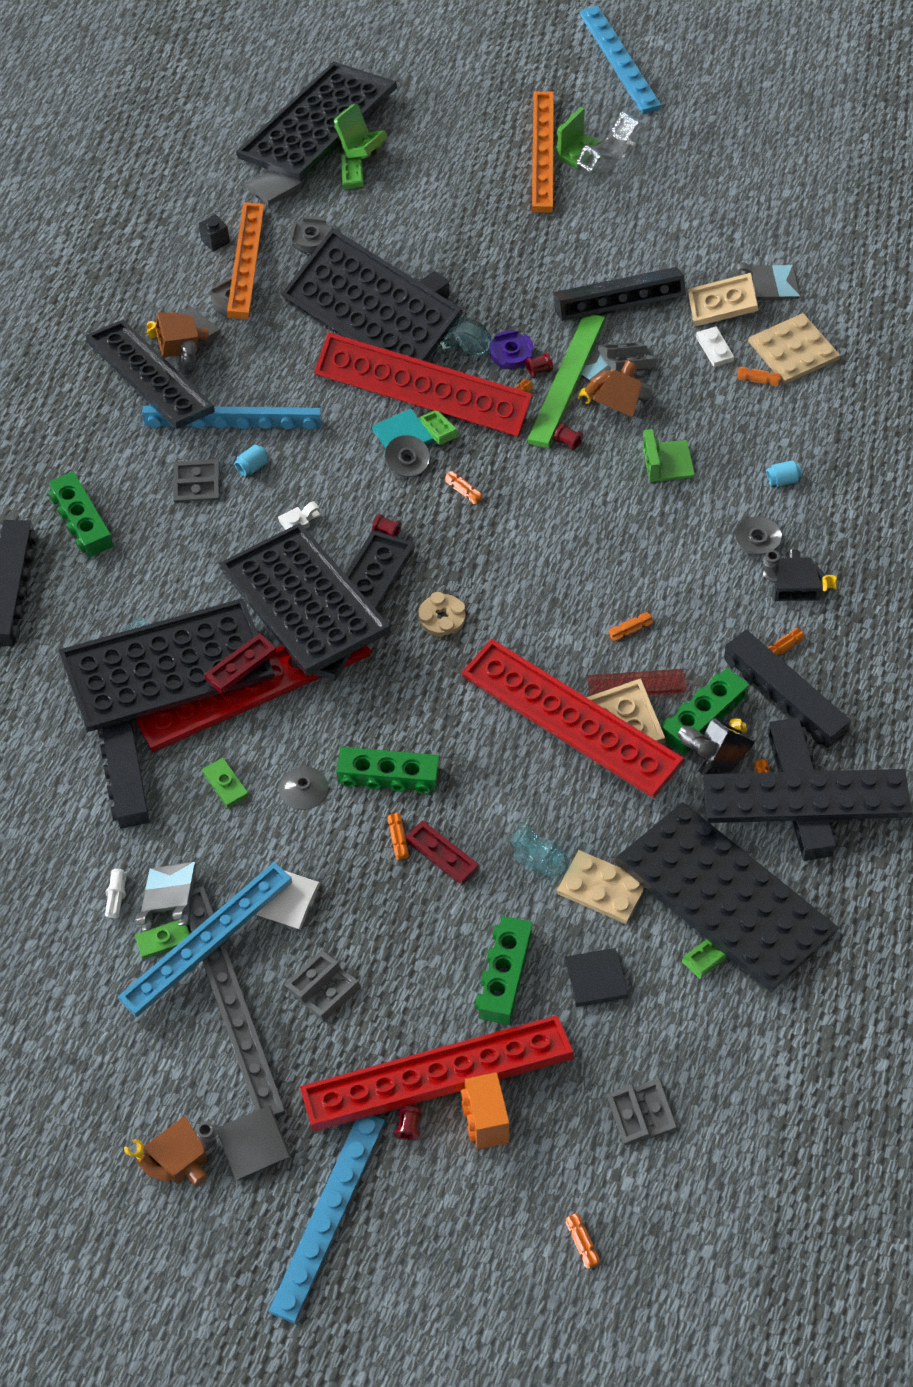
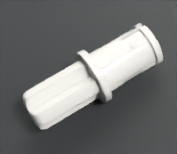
M113 869L111 871L109 888L105 892L108 897L105 915L108 918L116 919L119 917L121 901L126 897L124 890L128 874L123 869Z

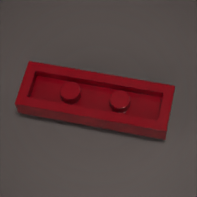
M259 633L207 671L205 679L222 694L276 654V647Z
M423 820L405 836L408 844L461 886L479 870L477 862Z

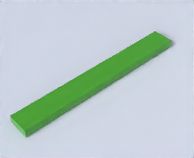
M589 315L582 318L527 439L528 444L550 448L554 434L563 419L605 324L604 316Z

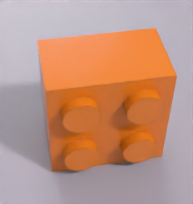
M497 1072L465 1079V1089L461 1090V1105L464 1117H467V1131L470 1142L475 1141L477 1150L509 1143V1120Z

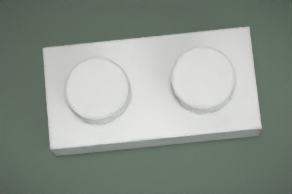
M717 327L696 332V338L713 367L734 361V356Z

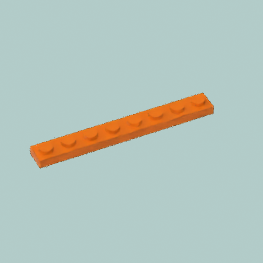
M533 92L532 212L553 213V92Z
M243 202L227 318L249 319L264 204Z

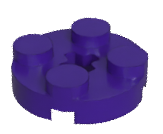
M507 330L498 333L494 337V341L490 343V357L502 369L520 368L526 365V359H532L533 342L526 334L523 336L518 334V331ZM512 347L515 351H508V348Z

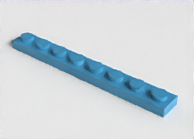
M599 6L580 10V16L640 112L645 114L661 109L659 100Z
M143 406L142 415L145 426L154 428L172 426L153 406ZM214 407V413L186 425L196 428H203L204 426H216L217 428L239 427L241 429L248 427H260L263 429H269L270 427H282L284 429L300 427L311 430L322 427L321 408Z
M273 862L118 996L119 1001L137 1018L292 883V877Z
M375 1116L355 1120L271 1304L270 1314L296 1324L383 1130L385 1120Z

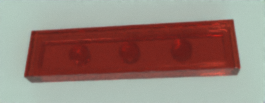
M683 669L587 675L589 696L641 678L647 695L686 693Z

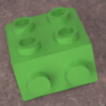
M352 104L334 119L335 128L347 158H367L374 149L381 147V143L388 138L385 130L368 132L358 104Z

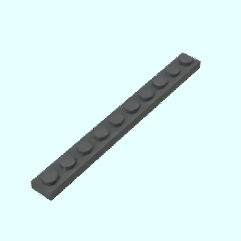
M204 886L192 890L189 905V926L192 932L213 915ZM223 942L202 962L254 1109L257 1111L271 1106L275 1118L285 1115V1110Z

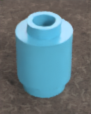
M253 445L237 457V460L234 462L235 468L244 477L248 474L252 475L268 463V453L262 446Z
M794 460L771 465V468L766 469L770 486L776 485V487L797 483L799 477H802L800 465L795 464Z

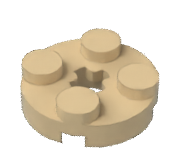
M441 592L432 593L419 608V622L422 628L433 636L441 637L451 633L454 634L463 627L466 620L464 603L454 596ZM446 612L448 617L439 619L437 613Z

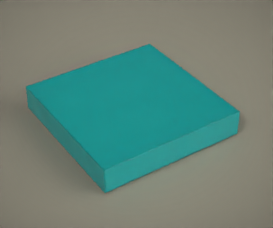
M412 409L372 426L373 432L385 448L394 438L403 435L414 436L423 441L425 445L433 443V437Z

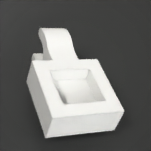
M313 501L307 504L302 511L296 507L279 516L278 520L285 530L298 523H301L307 529L310 527L308 521L321 515L317 511L319 509L318 505Z

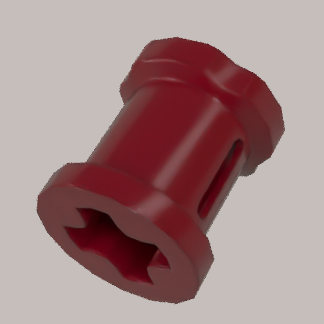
M548 352L543 353L540 357L525 360L526 368L532 378L536 377L538 373L553 371V362Z
M562 423L554 434L556 442L561 441L569 445V448L573 451L582 443L584 437L582 432L573 431L565 423Z
M378 514L372 525V530L397 537L401 531L402 523L398 520L394 522L385 518L384 515Z
M404 1106L398 1109L399 1123L394 1133L396 1138L412 1141L419 1138L417 1125L422 1113L419 1108Z

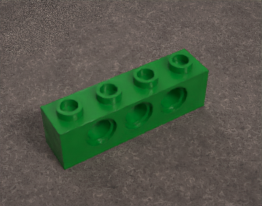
M70 472L49 481L51 491L48 492L50 500L53 505L58 504L57 511L62 520H67L66 527L70 535L77 537L75 543L79 551H85L89 558L112 548L111 535L75 472Z
M728 668L721 673H716L710 680V683L705 688H700L689 703L685 702L681 705L674 717H668L663 722L661 729L666 743L684 756L691 748L682 744L681 739L678 737L679 730L684 725H690V728H695L704 735L713 717L721 721L747 697L749 684Z
M340 747L336 771L337 782L350 788L361 785L373 790L384 787L391 788L397 792H402L405 789L416 790V792L421 794L436 792L439 755Z
M502 916L500 925L495 924L492 940H496L494 948L489 947L487 963H490L488 971H483L481 986H484L483 993L477 995L475 1009L479 1010V1019L510 1025L532 936L533 922ZM505 945H513L514 948H513V949H505L504 946H505ZM507 968L509 971L502 973L498 969ZM494 991H501L504 994H502L501 996H494L491 993Z

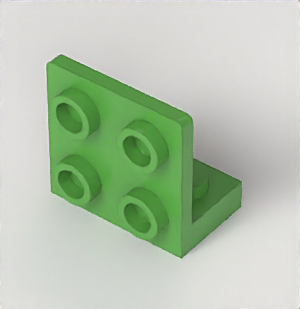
M582 107L572 113L570 118L564 124H561L557 130V159L576 169L601 146L600 140L584 133L585 109Z
M653 429L644 430L642 448L649 482L694 477L687 440L659 443V439L654 438Z

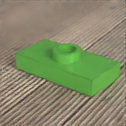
M346 154L341 155L344 190L364 187L363 159H360V157L347 158Z
M432 411L419 417L421 423L439 445L459 437L458 430L440 412Z
M224 758L202 769L203 775L227 808L249 796L247 790Z
M178 920L135 934L142 960L175 948L190 935L187 925L179 926Z
M706 939L686 954L682 959V963L701 979L729 957Z

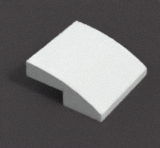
M285 871L292 877V883L256 915L301 930L309 906H312L320 882Z

